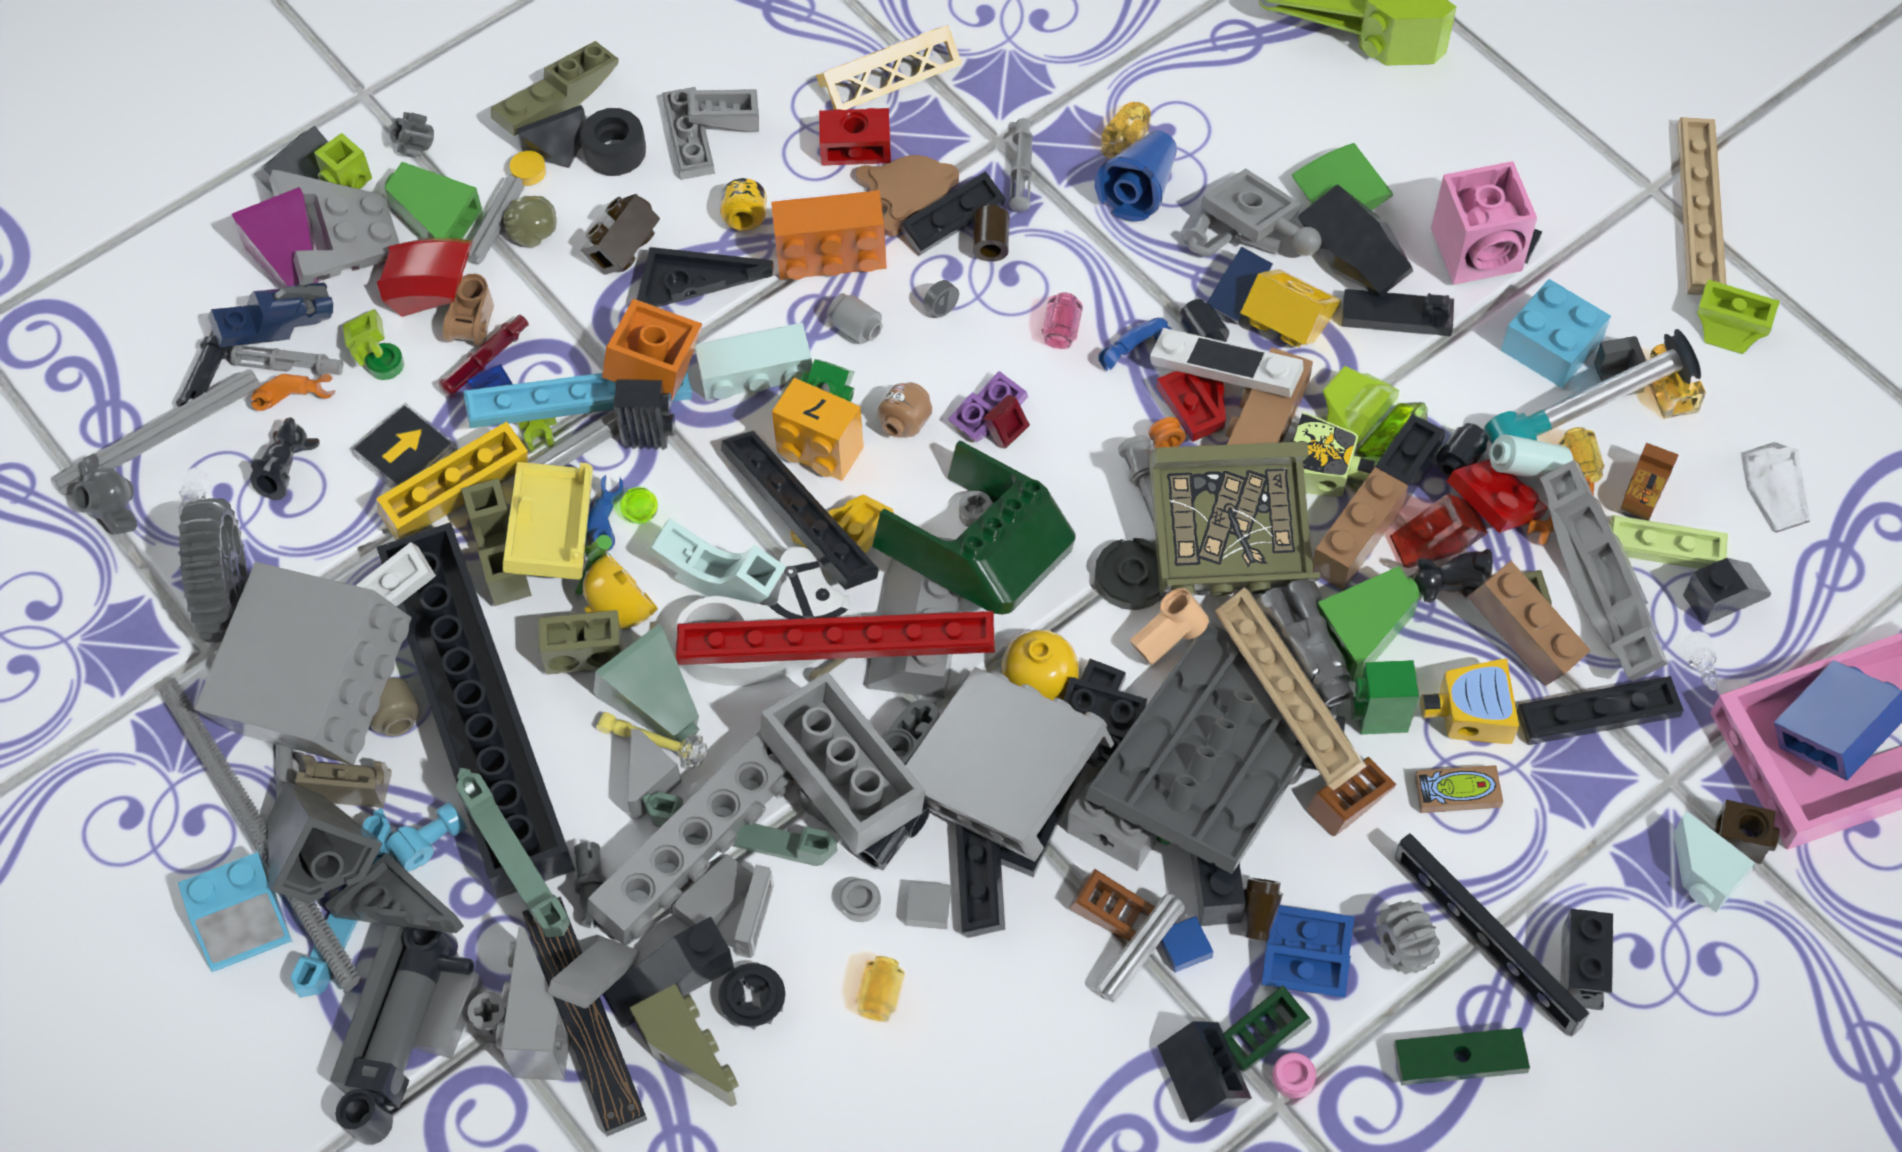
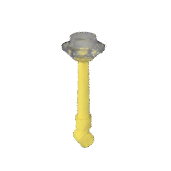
M603 712L596 725V728L602 733L610 734L613 731L614 734L625 738L631 737V729H640L657 746L678 752L681 761L680 766L684 769H694L695 766H700L706 757L707 744L702 742V735H689L687 739L680 743L633 726L630 722L621 719L617 720L614 715L608 712Z

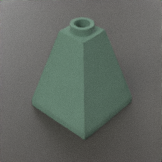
M660 624L656 625L596 670L594 695L602 702L651 732L675 741L678 740L683 744L699 732L700 729L697 726L699 715L666 633Z

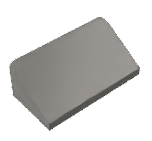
M441 971L415 1041L414 1049L452 1059L468 1019V1006L471 1000L477 996L482 984L477 972H472L470 975H462Z

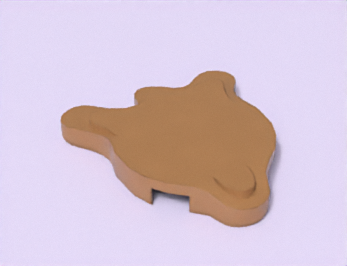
M908 155L882 166H860L856 170V180L870 191L880 190L882 209H887L883 218L885 234L895 237L901 232L899 229L901 222L950 193L951 189L959 182V171L952 164L941 163L926 156Z

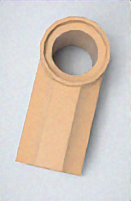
M1178 588L1166 594L1160 603L1161 612L1129 641L1151 666L1182 638H1196L1208 626L1209 617L1189 590L1185 588Z

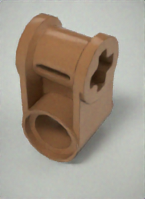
M467 274L462 277L455 301L450 304L444 318L443 337L445 341L453 342L454 339L473 341L478 346H482L485 343L489 321L494 309V302L487 281L483 276Z

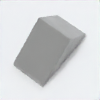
M631 729L627 804L631 818L640 819L647 813L641 797L648 793L653 795L657 792L669 794L682 780L678 764L640 729Z

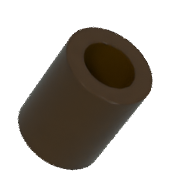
M989 204L975 212L973 254L978 259L995 262L1004 259L1008 255L1010 215L1007 210L998 205Z

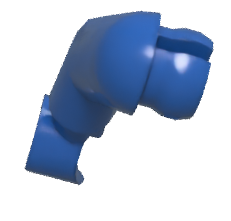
M1156 317L1127 331L1114 342V345H1109L1101 350L1098 354V361L1105 371L1111 370L1121 355L1130 353L1139 343L1152 336L1157 342L1163 328L1171 330L1172 328L1161 317Z
M604 475L601 479L602 495L596 499L588 515L587 530L591 544L600 535H607L611 538L612 546L607 550L608 552L615 545V536L609 522V516L614 507L612 502L622 497L624 489L623 481L620 477L619 489L616 492L606 490L607 475Z

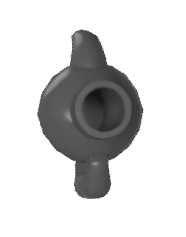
M92 453L82 458L81 472L84 478L82 482L77 483L73 488V501L77 509L83 513L88 512L94 518L102 520L110 532L114 534L134 531L137 528V520L133 513L126 508L134 494L132 483L113 468L100 467L96 454Z

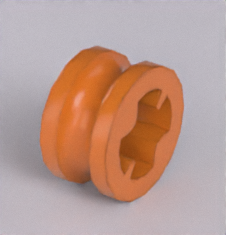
M1166 417L1160 419L1149 428L1148 435L1153 440L1154 448L1179 447L1184 442L1186 434L1183 429H1180L1181 424L1177 418Z

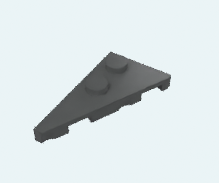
M387 853L370 867L363 881L346 886L325 904L335 918L449 933H457L464 927L457 915Z

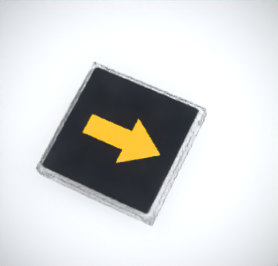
M406 402L350 448L353 457L392 489L458 450L453 440Z

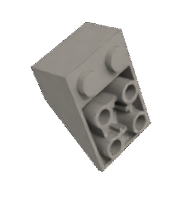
M518 927L516 942H510L508 949V966L512 968L511 982H505L503 985L502 1006L507 1009L505 1023L499 1022L497 1026L496 1047L501 1049L503 1062L508 1063L514 1078L565 1081L570 1039L553 996L548 993L549 986L524 927Z

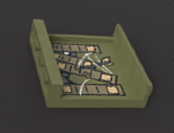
M1307 441L1160 447L1152 451L1148 456L1160 592H1171L1178 588H1185L1189 590L1192 596L1195 595V591L1209 590L1211 596H1224L1233 594V589L1245 587L1251 594H1263L1271 590V587L1285 586L1287 588L1288 584L1296 580L1316 582L1320 579V572H1313L1303 461L1309 457Z

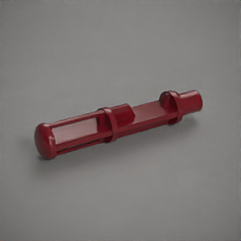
M519 314L510 323H503L498 332L474 353H469L467 359L445 379L439 380L438 386L442 393L451 398L455 397L456 392L478 372H483L485 366L512 342L519 340V334L529 326L527 319Z

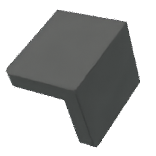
M1637 336L1601 342L1594 365L1602 382L1647 360ZM1645 387L1640 388L1627 395L1643 393Z

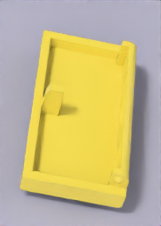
M517 462L503 559V572L576 580L582 578L593 467L590 464L580 462V468Z

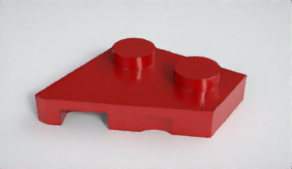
M1174 371L1157 378L1156 388L1192 442L1225 428L1224 382L1180 371Z

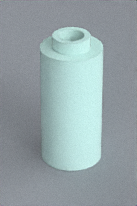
M1507 434L1499 436L1489 451L1490 463L1495 471L1537 480L1573 460L1572 453L1566 446Z

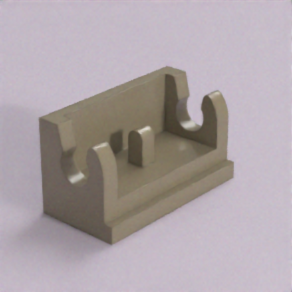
M303 755L306 772H297L296 785L322 794L334 804L384 808L392 774L391 769L387 768L385 762L375 761L374 767L317 762L313 755Z

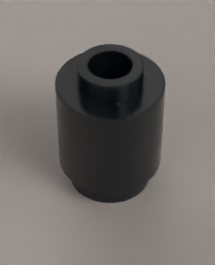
M1195 299L1188 302L1180 310V325L1185 333L1227 342L1229 330L1211 304L1205 303L1202 299Z
M1465 423L1462 427H1457L1436 455L1440 471L1447 477H1450L1454 470L1478 463L1487 450L1489 440L1487 433L1473 423Z

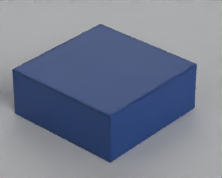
M1196 916L1172 925L1160 941L1174 973L1213 958L1214 951Z

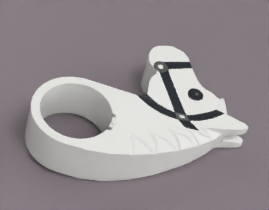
M795 547L786 550L781 556L780 562L786 568L781 575L782 585L779 590L778 601L775 605L767 606L722 596H709L698 599L688 605L678 617L675 626V639L677 642V624L709 623L714 621L735 622L857 617L863 615L851 611L849 594L842 595L840 591L831 587L826 582L818 559L812 552L803 547ZM817 660L682 666L692 677L703 682L723 686H747L781 678Z

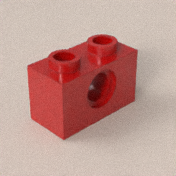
M889 108L819 110L821 166L890 163Z

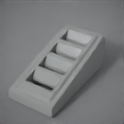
M757 89L687 90L689 122L741 131H759ZM698 103L705 104L706 111H699ZM712 105L719 106V111H713Z

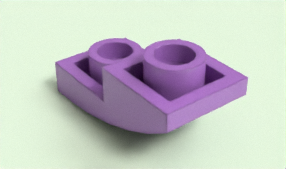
M998 371L978 395L972 392L948 420L977 443L990 434L983 418L1007 395H1011L1017 398L1021 406L1029 396L1026 390Z

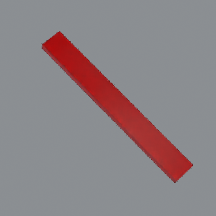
M994 611L677 624L676 661L678 665L995 653Z

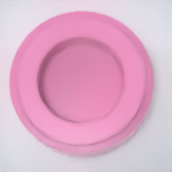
M1288 1053L1280 1057L1275 1063L1272 1073V1081L1276 1090L1281 1095L1291 1099L1302 1098L1309 1094L1316 1080L1314 1064L1309 1058L1299 1053Z

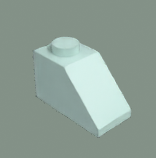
M1687 811L1682 816L1673 833L1682 887L1689 891L1690 896L1697 903L1708 906L1717 912L1745 881L1755 862Z

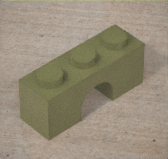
M499 478L461 488L478 545V553L494 606L532 596L526 575L503 572V559L510 514Z

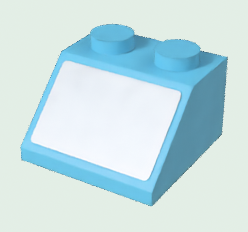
M258 852L178 882L188 918L212 972L292 942L277 893L269 887V870Z

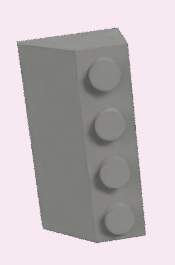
M938 537V538H940V539H942V540H945V541H953V540H956V539ZM891 558L880 616L960 612L963 597ZM953 654L872 657L867 688L945 699Z

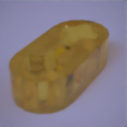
M1130 102L1119 110L1101 134V151L1103 155L1111 159L1147 134L1151 123V111L1147 105L1141 102ZM1129 119L1134 120L1131 125H1129ZM1121 136H1123V143L1118 141Z

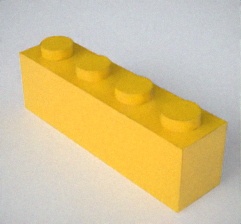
M506 421L377 497L378 515L396 540L416 534L465 504L461 488L498 478L501 483L516 473L517 462L527 463L528 450Z

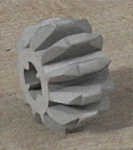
M1409 900L1403 903L1400 901L1391 904L1389 908L1381 910L1380 915L1376 918L1378 926L1376 934L1380 938V947L1383 948L1386 954V960L1391 961L1393 968L1397 972L1401 971L1406 975L1411 972H1420L1427 969V966L1435 964V960L1440 956L1438 948L1440 940L1435 933L1436 927L1430 921V914L1424 912L1423 906L1418 902L1414 903Z

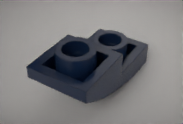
M1241 247L1207 303L1211 304L1216 313L1238 324L1243 316L1241 310L1258 273L1270 271L1273 263Z

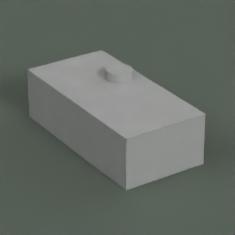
M829 672L761 712L760 736L855 855L922 813L926 790Z

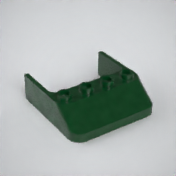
M959 440L955 446L948 479L970 491L986 493L994 504L953 541L942 540L884 508L879 515L872 547L987 611H994V614L999 615L1009 614L1071 553L1076 533L1049 490L1040 481L1024 475Z

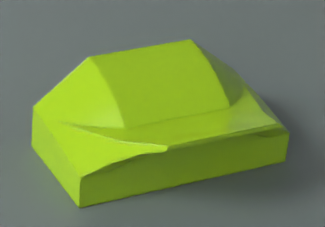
M1708 279L1697 310V315L1702 321L1705 343L1744 354L1758 339L1769 335L1780 301Z
M1344 366L1323 390L1328 408L1327 422L1356 433L1359 436L1358 446L1398 399L1400 390L1369 373H1360Z

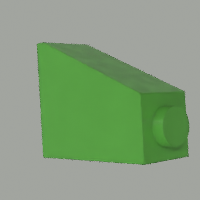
M405 162L400 163L396 171L388 176L384 188L391 209L421 239H463L482 211L476 187Z
M1400 566L1317 603L1320 615L1327 621V630L1343 655L1352 682H1356V678H1362L1365 662H1375L1415 614L1420 596L1419 589L1411 577H1406Z

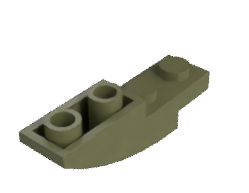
M594 41L545 67L544 79L492 106L491 119L515 136L517 135V128L576 107L604 82L619 64V58L597 41Z

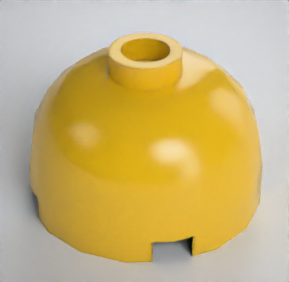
M604 553L586 572L582 583L583 595L589 604L584 608L586 613L618 610L621 628L629 629L646 621L658 610V607L646 592L643 595L641 594L643 592L633 577L607 553Z
M1032 630L1020 634L1009 643L1001 661V674L1007 677L1011 683L1020 687L1023 684H1027L1035 688L1045 698L1052 701L1054 698H1059L1064 701L1070 677L1077 679L1079 677V662L1072 645L1064 637L1049 630Z

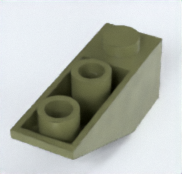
M674 984L630 1007L634 1022L653 1058L732 1107L737 1104L733 1090L739 1087L737 1079L728 1064L720 1066L714 1054L720 1051L708 1028L703 1031L700 1030L695 1020L700 1016V1013L690 994L682 997L678 987Z

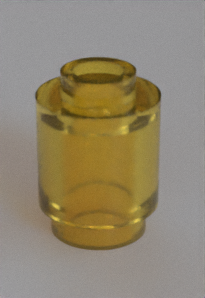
M1575 427L1566 431L1559 440L1558 445L1566 446L1570 449L1573 460L1580 465L1584 476L1591 479L1590 482H1598L1603 477L1602 470L1605 465L1595 432L1586 430L1584 427Z
M876 956L874 961L865 962L855 1000L858 1004V1015L873 1021L888 1022L891 1013L896 1012L905 977V971L899 967L897 960L886 956Z

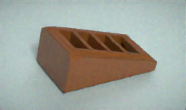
M1369 756L1363 760L1366 765L1364 769L1335 790L1326 785L1315 793L1307 807L1308 812L1332 836H1336L1350 826L1397 785ZM1363 775L1376 789L1372 790L1359 776ZM1351 784L1364 798H1361L1349 785ZM1338 794H1339L1351 807H1349V806L1338 796Z
M1097 869L1092 870L1086 876L1069 906L1070 910L1128 941L1137 932L1132 929V926L1139 913L1145 914L1147 918L1155 908L1154 905ZM1096 889L1101 894L1096 903L1093 904L1088 900ZM1111 897L1116 902L1110 913H1107L1103 909ZM1127 905L1131 907V910L1123 923L1118 920V917L1124 906Z

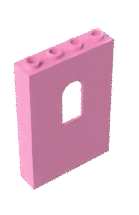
M1902 633L1721 694L1715 702L1710 714L1763 808L1776 811L1774 827L1780 828L1779 837L1787 850L1902 809V746L1869 757L1854 775L1846 781L1780 749L1774 721L1833 660L1849 667H1857L1865 674L1882 682H1890L1902 690Z

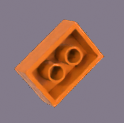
M880 190L771 202L780 280H799L805 277L836 276L841 273L872 272L879 269H887L885 229Z

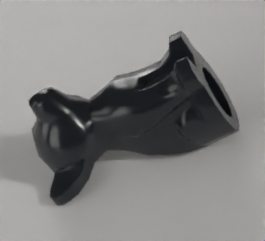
M291 417L286 418L283 425H280L278 430L274 431V443L267 448L262 458L254 459L250 465L253 469L250 475L253 488L262 496L272 500H281L287 495L293 455L301 451L315 449L320 445L318 438H307L303 427L296 424L295 420Z
M1485 549L1483 551L1463 553L1452 558L1442 567L1436 566L1429 559L1420 558L1417 560L1418 570L1408 577L1415 581L1419 593L1423 595L1424 602L1427 603L1434 602L1441 590L1452 593L1474 591L1492 575L1491 549Z

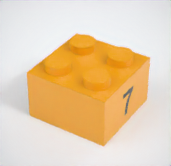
M793 378L772 410L777 453L789 462H800L813 468L821 476H831L843 481L864 448L861 406Z

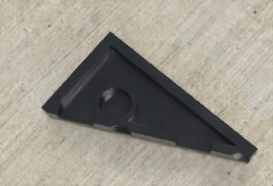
M649 247L636 300L655 307L669 305L772 277L774 263L773 260Z

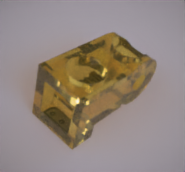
M1656 345L1651 351L1650 359L1666 352L1665 345ZM1677 372L1649 384L1663 419L1698 413L1706 395L1701 381L1686 384Z

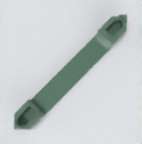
M460 768L456 789L471 818L545 937L563 936L570 925L564 908L557 897L552 895L502 815L481 775L471 773L470 769Z
M657 792L653 795L648 793L641 797L653 825L658 828L684 805V800L681 797L663 792ZM746 823L736 833L738 838L732 845V847L812 866L823 865L838 851L837 843L828 831L804 827L802 834L755 823L752 826ZM689 835L690 837L704 840V838L699 835Z

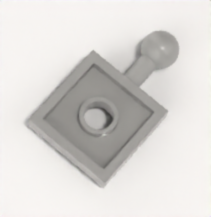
M1246 168L1202 197L1200 205L1202 209L1255 243L1274 230H1277L1293 240L1294 249L1301 255L1310 256L1320 249L1322 240L1316 229L1312 227L1299 228L1289 221L1298 215L1301 203Z

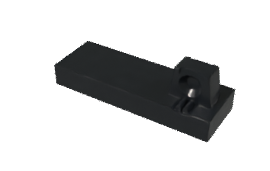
M1344 290L1341 327L1440 336L1452 335L1454 298H1449V295L1428 293L1427 296L1387 292L1382 297H1379L1366 290Z

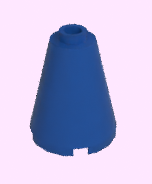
M1155 130L1107 160L1095 175L1094 188L1101 203L1104 204L1106 201L1114 209L1111 212L1112 214L1127 221H1144L1154 214L1161 205L1177 154L1175 140L1166 132Z

